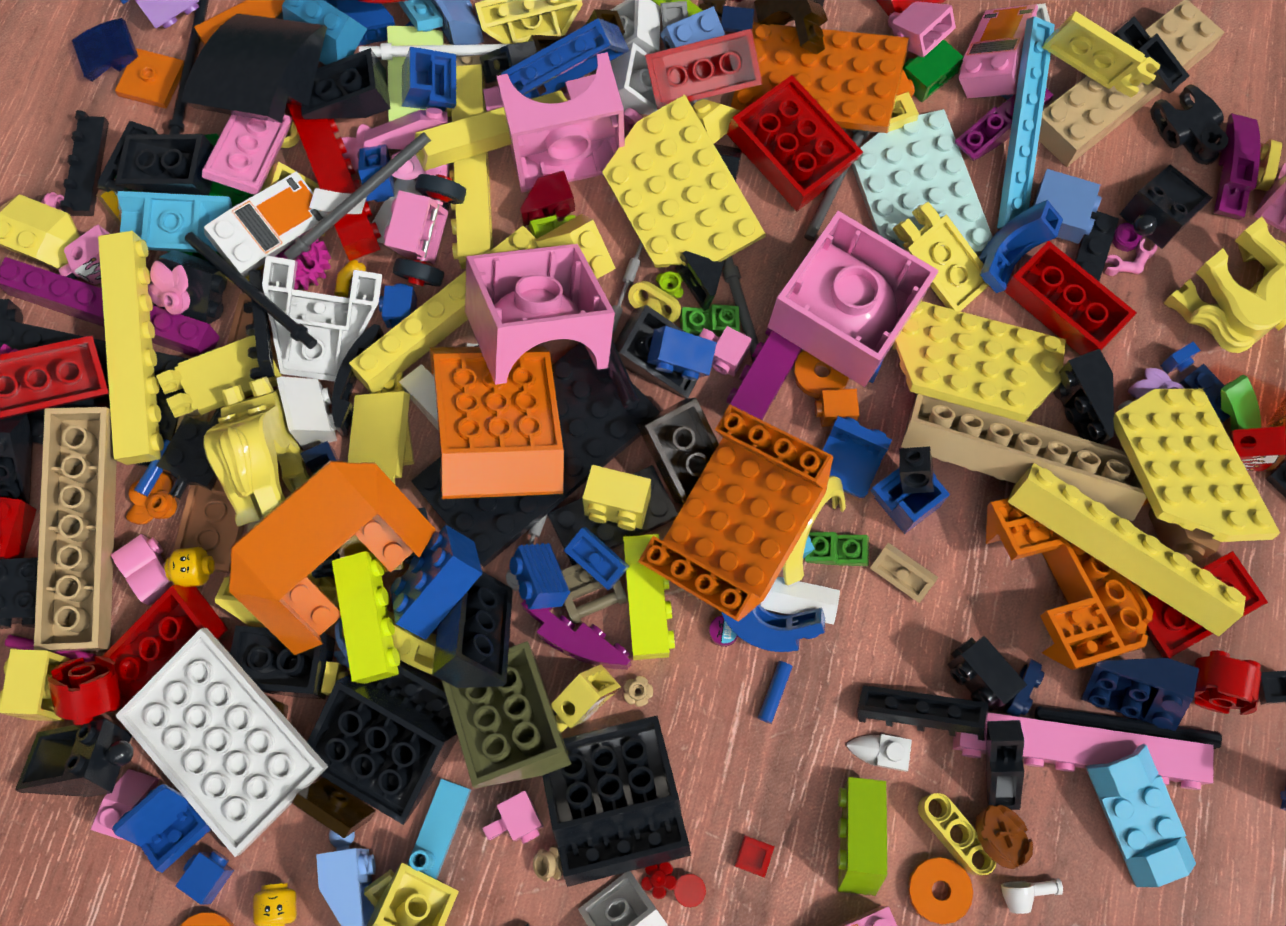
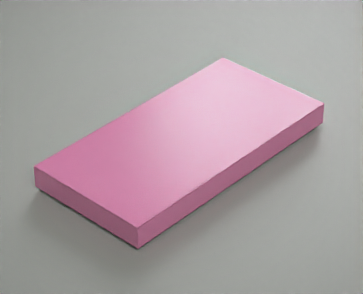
M284 114L282 123L231 115L202 170V178L253 195L258 194L292 125V117Z

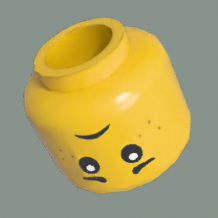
M202 547L176 549L165 562L167 579L172 581L173 584L183 587L206 584L210 574H213L215 570L213 557L208 556L206 550Z
M288 883L262 885L261 891L253 896V923L256 926H285V924L295 921L297 916L296 892L294 889L288 888Z

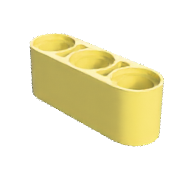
M934 793L920 800L918 805L920 817L966 872L972 875H987L995 869L996 862L984 851L978 840L976 830L946 795ZM931 800H936L941 805L942 811L939 817H934L929 812L928 806ZM954 825L961 828L963 832V838L959 843L954 842L950 836V830ZM976 851H979L984 857V865L981 869H977L972 863V856Z

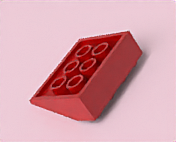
M793 75L732 117L727 132L730 139L796 212L815 199L863 154L858 145Z

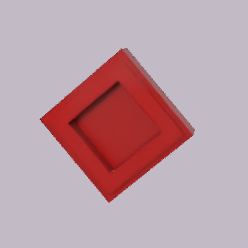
M744 835L734 867L765 878L775 846Z

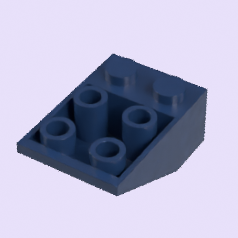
M1169 658L1099 661L1095 664L1081 700L1090 702L1097 707H1104L1122 713L1130 718L1146 721L1162 729L1176 731L1194 699L1199 668Z

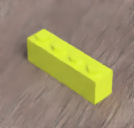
M659 534L623 537L625 563L629 565V568L626 570L633 660L667 658L670 654L669 649H675L674 631H668L667 619H672L671 601H665L664 590L669 589V580L638 562L651 538L655 536L659 539Z
M367 551L332 560L352 682L366 684L399 675L400 656L393 643L392 635L395 633V627L388 615L389 595L386 588L383 587V564L374 554Z

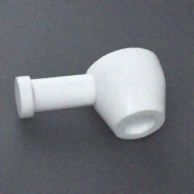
M1059 878L1035 883L1012 881L1001 884L1004 900L1010 912L1016 914L1031 912L1035 896L1062 895L1063 885Z

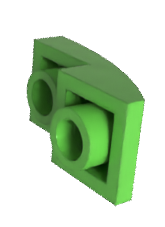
M712 304L706 311H703L702 308H681L680 328L687 333L699 336L703 328L720 337L726 326L740 332L739 306Z
M1241 375L1221 389V410L1230 415L1231 431L1261 427L1260 409L1254 389L1248 377Z
M809 532V537L815 550L805 557L807 563L869 566L868 535H837L836 532Z

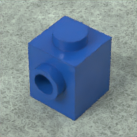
M402 283L394 284V286H385L384 296L379 297V311L382 313V318L387 328H394L417 308V296L413 286Z
M215 850L212 853L199 852L198 855H193L187 861L183 868L185 873L175 887L200 905L211 904L234 872V869L227 865L229 859Z

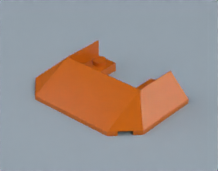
M329 461L231 546L229 592L294 655L322 645L320 635L341 617L340 609L308 577L311 572L353 535H356L376 558L392 572L413 552L420 557L436 529L375 462L348 463Z
M1009 498L990 502L987 505L986 544L1002 541L1011 561L1042 553L1068 602V605L1047 610L1040 615L1054 642L1052 646L1041 652L1042 654L1071 670H1075L1142 649L1146 646L1148 635L1145 633L1147 624L1152 620L1153 610L1140 586L1008 503Z

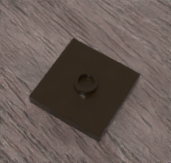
M325 778L298 792L292 802L302 811L343 838H346L370 821L376 812L374 808Z

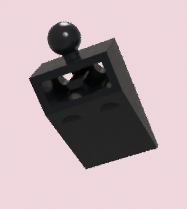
M1170 164L1141 188L1119 215L1133 226L1134 231L1138 235L1146 236L1163 249L1213 197Z
M105 718L91 721L84 725H71L38 732L15 790L19 793L93 797L112 793L121 766L128 764L133 758L134 750L129 743L132 735Z

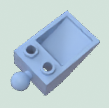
M330 829L329 840L336 847V851L316 854L319 890L341 926H367L374 911V906L364 895V889L372 883L371 875L376 872L374 855L369 854V849H350L349 845L354 841L355 831L346 838H343Z

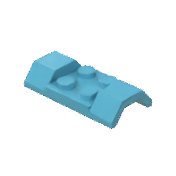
M118 191L117 193L122 210L120 232L133 231L142 240H145L148 250L197 252L185 241V236L193 232L212 250L218 252L205 236L204 226L233 208L230 197Z
M1139 745L1132 754L1113 762L1086 766L1085 768L1136 887H1160L1188 876L1196 862L1185 838V831L1162 776L1159 775L1147 745Z

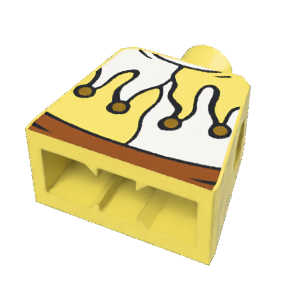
M601 664L580 673L552 702L551 707L556 712L555 717L561 733L567 727L573 728L585 722L621 688Z

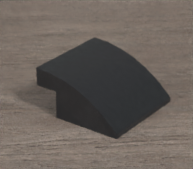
M234 15L220 26L201 50L187 79L181 102L195 109L282 123L287 103L309 106L327 27L321 24L253 15Z
M400 660V665L398 666L399 675L366 684L352 682L351 674L337 680L307 743L328 766L320 776L404 825L434 781L457 742L458 735L442 680Z
M658 715L563 738L571 765L545 774L542 777L552 830L558 845L567 887L691 856L690 845L681 813L680 800Z

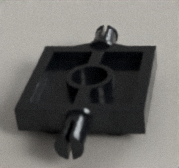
M220 408L216 409L209 422L199 421L185 415L164 451L157 467L172 474L177 479L170 493H168L170 496L180 500L188 485H199L208 490H212L218 478L206 457L203 439L206 432L219 423L218 418L221 417Z

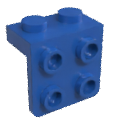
M838 416L823 448V451L833 456L830 476L840 478L844 492L861 499L866 497L892 439L888 438L880 430H869L860 426L859 422L853 418Z
M162 784L151 790L146 795V798L131 811L126 812L112 827V830L116 836L140 846L154 869L163 873L208 833L211 828L180 792Z

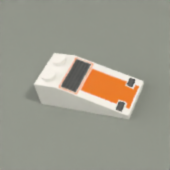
M296 171L205 225L204 234L223 259L242 276L246 277L249 275V271L256 270L265 264L266 256L275 257L294 244L298 236L303 237L325 218L329 212L309 208L314 193Z

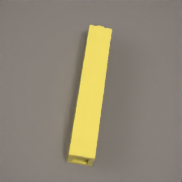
M562 90L531 99L550 104L569 101L565 98ZM504 107L416 132L414 138L415 140L421 133L425 132L431 139L426 146L416 153L424 171L511 145Z

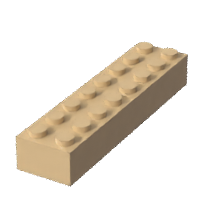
M1189 0L1180 2L1145 30L1150 37L1157 33L1186 71L1208 55L1225 33ZM1086 76L1043 110L1039 141L1068 167L1163 90L1151 83L1146 85L1142 82L1137 86L1139 88L1138 93L1131 98L1117 91L1115 86L1108 89Z
M916 395L901 444L903 448L930 446L932 457L940 461L950 462L965 467L968 470L978 471L1012 483H1017L1031 465L1035 463L1042 468L1050 470L1054 476L1068 485L1075 486L1081 493L1092 500L1102 503L1117 516L1134 521L1147 498L1125 451L1032 422H1020L925 395Z
M107 407L45 408L34 650L60 652L110 649L113 559L111 554L114 551L117 460H114L111 412Z

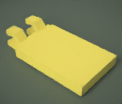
M1077 11L1045 40L1042 47L1104 87L1110 89L1115 86L1117 91L1131 98L1138 93V85L1142 82L1148 85L1155 80L1156 75L1154 73L1161 66L1151 57H1144L1145 54Z
M926 202L912 211L919 224L924 225V227L918 230L908 218L898 223L893 228V231L901 241L905 242L903 244L905 251L939 270L930 287L946 308L953 309L956 312L961 311L989 286L980 276L984 264L947 214L940 217L932 205Z
M255 335L180 362L177 367H174L175 370H167L156 375L164 394L182 388L185 393H179L166 399L175 418L191 413L198 409L200 415L226 406L222 390L235 385H241L245 398L253 395L249 382L255 379L250 378V370L259 367L257 358L248 357V349L256 347ZM274 359L275 377L268 378L272 387L278 385L276 378L282 377Z
M405 391L355 395L348 463L375 462L394 484L395 478H402L410 394Z

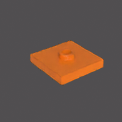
M135 48L115 92L119 97L167 109L181 79L184 60Z

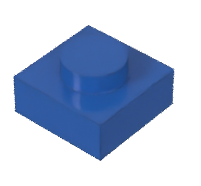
M1193 341L1170 355L1160 366L1167 374L1175 369L1182 372L1194 363L1192 358L1201 350Z

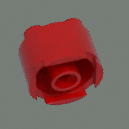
M1212 650L1209 656L1200 657L1195 660L1194 667L1199 668L1194 694L1196 705L1224 714H1229L1230 709H1240L1239 715L1256 712L1261 681L1260 663L1253 660L1230 658L1229 653L1219 650Z
M94 656L95 661L84 662V657L66 661L51 670L52 677L48 676L47 680L55 715L62 719L73 720L75 725H84L90 723L95 716L119 709L121 707V695L116 668L112 659L105 656Z

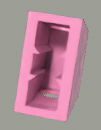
M917 1L912 3L902 13L893 12L888 19V25L892 28L894 36L908 37L909 45L907 50L921 57H925L956 28L952 5Z

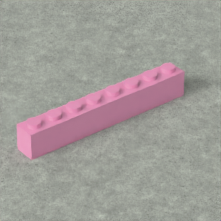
M988 713L987 721L1020 720L1024 736L1023 760L1024 765L1044 767V763L1055 764L1056 770L1074 772L1075 767L1085 768L1093 764L1113 762L1132 754L1139 745L1146 744L1165 785H1169V781L1181 782V788L1201 790V785L1213 783L1214 745ZM957 732L956 737H953V749L961 750L962 756L981 758V754H986V737L985 741L978 740V736L975 734Z

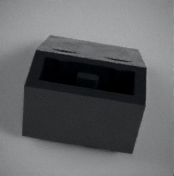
M1097 349L1068 360L1059 371L1061 382L1053 393L1056 398L1061 400L1065 408V416L1074 425L1078 437L1105 445L1114 436L1113 372L1101 350Z
M27 414L0 419V497L19 499L30 504L33 437Z

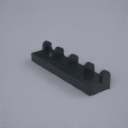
M77 110L75 113V118L78 121L77 127L71 136L74 141L72 155H69L67 159L70 165L68 179H64L63 186L66 188L64 200L60 201L59 207L62 211L70 214V216H94L98 180L101 174L109 122L105 117L88 116L86 112Z
M261 270L249 271L250 283L264 294ZM255 301L246 302L243 305L244 312L253 313L254 324H249L245 327L246 334L249 336L255 335L256 347L248 349V357L257 358L259 367L250 370V378L275 377L268 313Z
M863 685L857 708L859 722L865 723L867 718L886 721V726L893 727L894 722L915 725L917 726V731L922 732L925 731V727L948 730L949 736L956 737L957 732L975 734L978 736V740L985 741L986 723L989 711L988 703Z

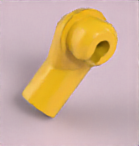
M358 260L349 261L338 272L334 291L335 296L348 297L353 271H366V266L363 263H359Z

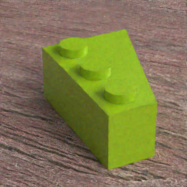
M848 777L844 788H839L838 807H842V818H839L838 838L841 839L837 858V867L839 869L837 892L876 896L887 877L886 781Z

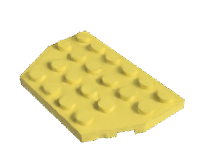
M685 95L637 121L625 138V146L618 148L602 171L655 268L681 264L687 266L680 258L682 252L685 251L709 258L712 261L721 262L766 237V233Z
M921 301L892 347L893 350H897L901 360L899 365L902 372L906 375V383L910 392L1025 422L1048 395L1057 389L1061 382L1059 371L1063 368L1066 339L961 311L956 312L950 308Z
M1153 389L1114 414V430L1157 519L1168 523H1176L1190 531H1193L1195 528L1212 534V539L1220 542L1273 540L1280 534L1203 389Z

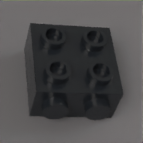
M177 250L170 251L159 257V261L171 271L176 266L182 265L188 278L186 291L190 297V305L181 315L208 324L218 320L224 309L222 295L227 285L225 275L209 261Z
M38 558L0 559V629H9L12 624H22L23 627L35 628Z
M985 636L977 641L971 637L951 653L954 659L947 664L951 669L950 674L953 679L960 685L964 684L972 693L970 697L973 701L988 703V712L1005 705L1027 686L1026 682Z

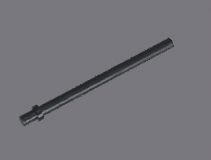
M209 0L197 2L199 8L195 11L173 117L167 126L169 134H181L185 129L183 120L187 104L182 103L181 99L187 79L197 59L200 38L194 26L205 21Z
M193 232L185 236V241L287 329L292 339L302 342L308 349L316 346L317 340L308 333L306 326L296 323Z

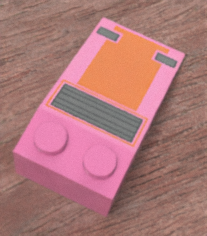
M1037 4L985 11L964 55L959 75V81L967 99L1016 94L1026 20L1033 16L1036 17Z

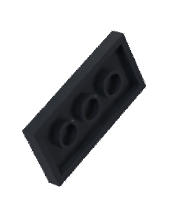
M651 465L633 474L651 479V497L642 529L635 528V530L630 531L618 527V523L606 520V523H597L591 521L589 516L585 515L583 499L580 498L548 513V517L563 548L567 547L582 527H586L612 550L624 544L623 537L643 535L675 520L678 513L654 466ZM567 554V557L572 566L578 564L573 558H571Z

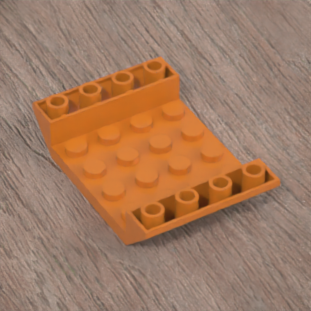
M544 346L532 347L514 363L508 374L507 383L495 385L480 347H430L431 373L434 374L441 452L440 479L442 499L563 494L564 449L550 352Z
M729 404L715 428V431L723 437L663 541L653 536L638 562L739 622L764 601L827 490L833 456Z

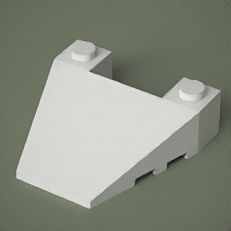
M266 256L262 282L265 296L296 323L306 326L308 333L317 340L316 346L308 349L302 342L292 339L290 332L269 315L280 374L335 382L343 359L355 341L364 333L379 304L382 274L354 270L350 298L294 290L298 262L291 259Z

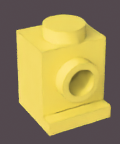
M909 92L896 96L888 132L903 128L904 124L917 121L919 113Z

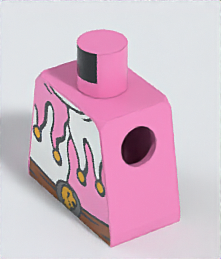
M96 225L67 245L64 253L68 264L59 268L60 275L72 279L81 277L92 285L101 283L98 236L110 233L101 226Z

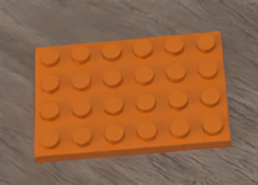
M754 22L752 32L763 84L736 90L730 107L742 111L793 75L841 128L888 133L909 45L908 37L822 29L825 49L815 54L800 46L796 26L761 25Z

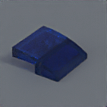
M122 18L96 25L72 40L84 77L92 82L110 67L120 72L138 57L126 21Z

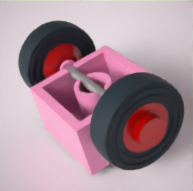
M420 174L416 181L415 190L425 196L398 191L397 198L393 200L391 206L392 217L390 225L386 227L384 232V245L406 258L413 259L397 258L393 267L395 275L407 279V283L415 286L424 287L425 284L440 287L443 282L444 272L431 266L429 263L435 264L448 211L442 205L446 202L462 204L465 200L466 188L444 175Z

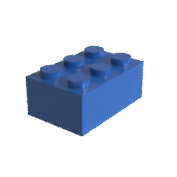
M446 524L439 533L436 532L432 535L421 556L418 557L416 555L410 562L409 569L402 577L396 578L391 586L390 592L395 624L424 640L430 636L483 574L474 541Z

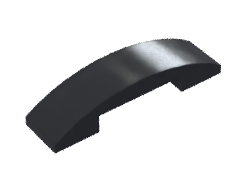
M373 324L355 341L338 370L332 395V415L334 425L341 436L347 437L352 425L353 405L349 402V399L357 381L349 362L384 335L380 325Z

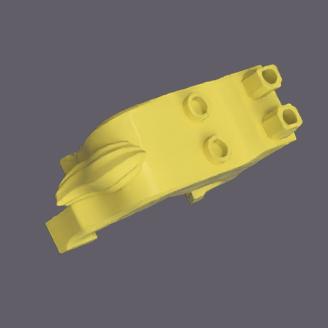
M1262 216L1235 240L1238 243L1243 262L1258 260L1265 267L1263 278L1250 290L1240 286L1232 278L1227 266L1228 255L1224 248H1222L1196 272L1205 281L1218 304L1203 302L1199 298L1196 286L1191 279L1184 283L1179 290L1173 292L1164 302L1167 307L1173 308L1181 314L1189 324L1204 327L1214 336L1220 347L1232 353L1248 350L1274 327L1279 331L1286 325V243L1276 240L1269 233L1268 224Z
M267 376L249 382L254 396L245 399L240 384L222 390L226 406L221 408V417L218 418L219 423L210 428L203 439L208 462L235 510L237 527L259 521L262 518L261 516L265 517L286 499L279 482L277 460L281 465L282 479L291 494L310 478L301 456L302 451L288 430L279 389L273 390Z

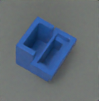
M410 47L402 65V106L417 109L438 108L442 112L446 108L454 109L456 106V54Z
M900 468L896 469L870 490L875 496L874 499L904 534L940 508L950 496V493L939 482L934 473V492L903 494Z

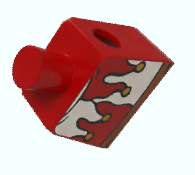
M1285 426L1235 429L1228 435L1247 471L1272 472L1286 457Z

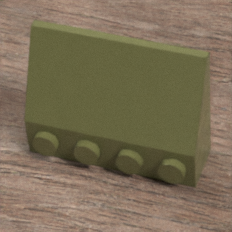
M528 641L509 648L507 682L504 686L456 688L442 680L474 789L543 776L571 765L536 658Z

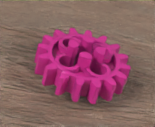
M317 239L310 245V251L307 253L303 251L296 257L298 264L294 290H297L299 285L308 290L309 283L312 282L315 286H318L317 278L325 279L327 277L324 269L331 268L328 262L331 256L323 241L320 242ZM291 246L283 250L275 257L288 259L284 252L287 251ZM306 261L311 269H306L303 262Z

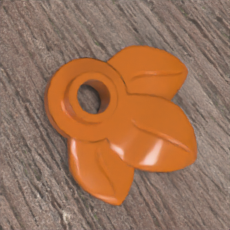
M162 472L148 497L134 490L139 480L130 486L128 495L134 505L126 514L128 521L144 525L153 518L168 519L176 512L177 502L174 497L168 494L172 489L173 481L167 474Z

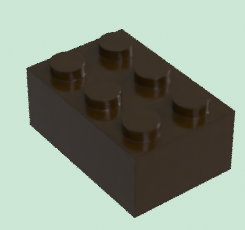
M686 398L636 425L674 501L680 504H684L719 445L697 398Z

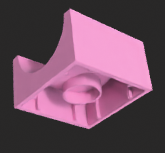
M837 211L777 297L767 328L865 387L920 304L939 270L842 212Z
M578 244L466 256L465 313L495 385L507 383L508 374L512 366L526 351L538 344L555 339H570L583 343L596 369L608 368L615 312Z

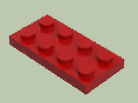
M1234 551L1201 568L1211 572L1215 578L1226 585L1236 588L1246 597L1243 616L1268 603ZM1152 595L1147 598L1153 610L1151 622L1147 624L1146 633L1163 658H1171L1213 634L1156 596Z

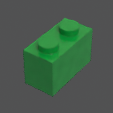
M944 39L925 57L911 58L903 66L907 78L911 79L914 84V96L921 102H924L958 74L964 56Z

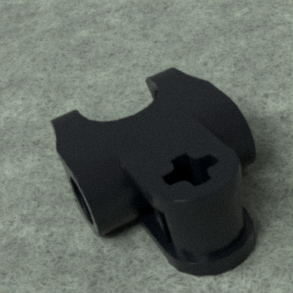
M1190 84L1184 87L1179 95L1180 103L1184 110L1174 108L1167 100L1160 99L1156 101L1150 109V113L1164 141L1172 148L1184 145L1197 163L1202 165L1214 163L1219 156V152L1225 149L1228 144V136L1220 128L1224 121V116L1214 100L1197 86ZM1190 94L1193 96L1195 103L1191 100ZM1160 110H1161L1162 113L1164 114L1165 119L1162 117V115H1161V113H1160Z

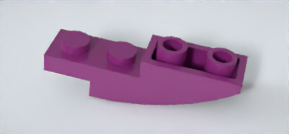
M1047 88L1045 91L1044 106L1049 101H1051L1053 97V94ZM1016 94L999 108L995 106L955 140V144L972 161L989 153L1010 138Z
M1231 113L1228 117L1225 131L1228 136V144L1221 151L1219 166H1223L1214 213L1240 220L1245 217L1250 191L1255 189L1257 184L1261 149L1260 131L1256 119Z
M526 600L521 603L523 610L542 624L537 631V635L551 647L567 656L595 666L601 664L605 668L626 670L631 666V660L628 658L630 653L618 643L612 646L604 639L606 634L596 625L592 624L588 627L585 623H582L575 632L573 630L575 625L563 615L557 618L550 612L552 608L529 610Z

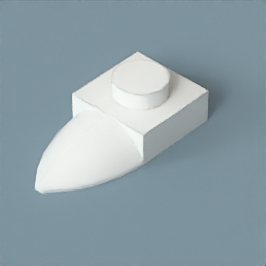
M880 734L860 736L847 743L848 749L856 757L868 764L904 772L908 771L911 739Z

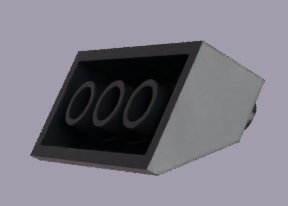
M483 572L438 625L432 670L433 676L456 688L501 687L506 684L512 588Z

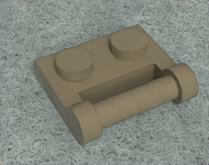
M579 564L561 570L570 590L564 605L573 624L581 622V618L616 603L621 605L628 602L622 584L618 580L612 587L614 592L575 607L574 599L604 586Z

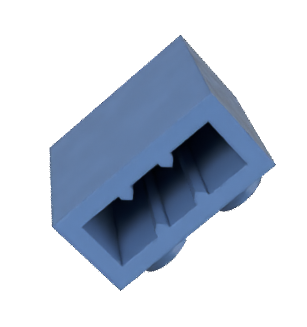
M1046 169L1033 206L1048 200L1063 218L1057 237L1079 244L1084 234H1090L1095 219L1090 217L1092 212H1097L1102 197L1098 196L1101 184Z

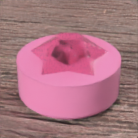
M627 108L624 111V128L629 132L637 121L643 119L632 108Z

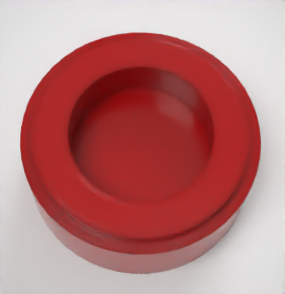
M685 874L677 880L674 895L681 905L689 908L696 907L704 900L706 887L703 880L697 875Z

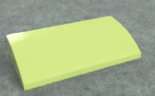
M387 26L388 43H391L392 46L443 45L444 43L443 31L433 29L426 32L417 31L415 26ZM392 57V60H388V93L391 108L388 110L389 122L418 110H426L402 106V65L406 57Z

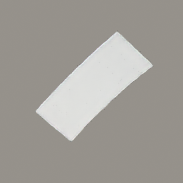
M315 188L309 208L332 212L351 194ZM366 198L347 214H362Z

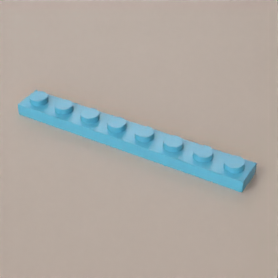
M1035 16L1026 20L997 229H1001L1014 217L1027 210L1030 205L1051 53L1042 47L1045 40L1054 32L1055 24Z

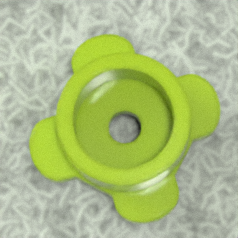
M665 272L657 275L656 282L659 284L660 289L677 299L684 295V290L681 288L683 279L679 273Z

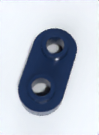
M1031 658L1025 662L1019 676L1026 682L1027 686L1006 703L1005 713L1019 717L1020 714L1025 716L1028 713L1033 699L1029 698L1033 688L1039 687L1044 678L1045 672L1041 671V663Z

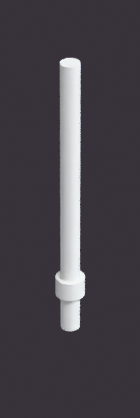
M380 43V46H359V52L371 48L377 57H381V60H392V57H406L410 47L453 53L456 56H476L488 54L509 44L392 46L391 43Z

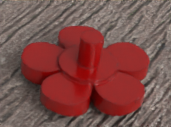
M669 862L661 863L660 866L656 864L645 868L646 873L651 877H644L641 885L645 891H652L654 898L662 899L666 896V889H675L677 879L671 876L673 866Z

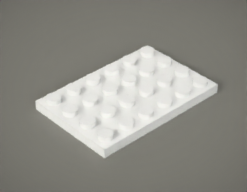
M201 628L115 715L234 857L242 854L292 804L297 793L309 787L328 768L326 763L208 628Z

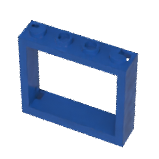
M597 18L503 71L501 75L508 74L513 86L522 95L532 99L556 92L565 87V82L581 78L596 70L598 66L597 54L608 52L609 59L612 61L630 50L617 25ZM544 84L547 91L540 95L537 88Z

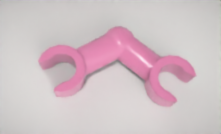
M1143 239L1136 248L1137 256L1134 262L1122 261L1117 255L1107 256L1105 263H1112L1115 267H1107L1104 273L1109 276H1114L1118 272L1140 274L1143 272L1147 260L1156 252L1157 245L1155 244L1151 251H1147L1143 248L1145 239Z

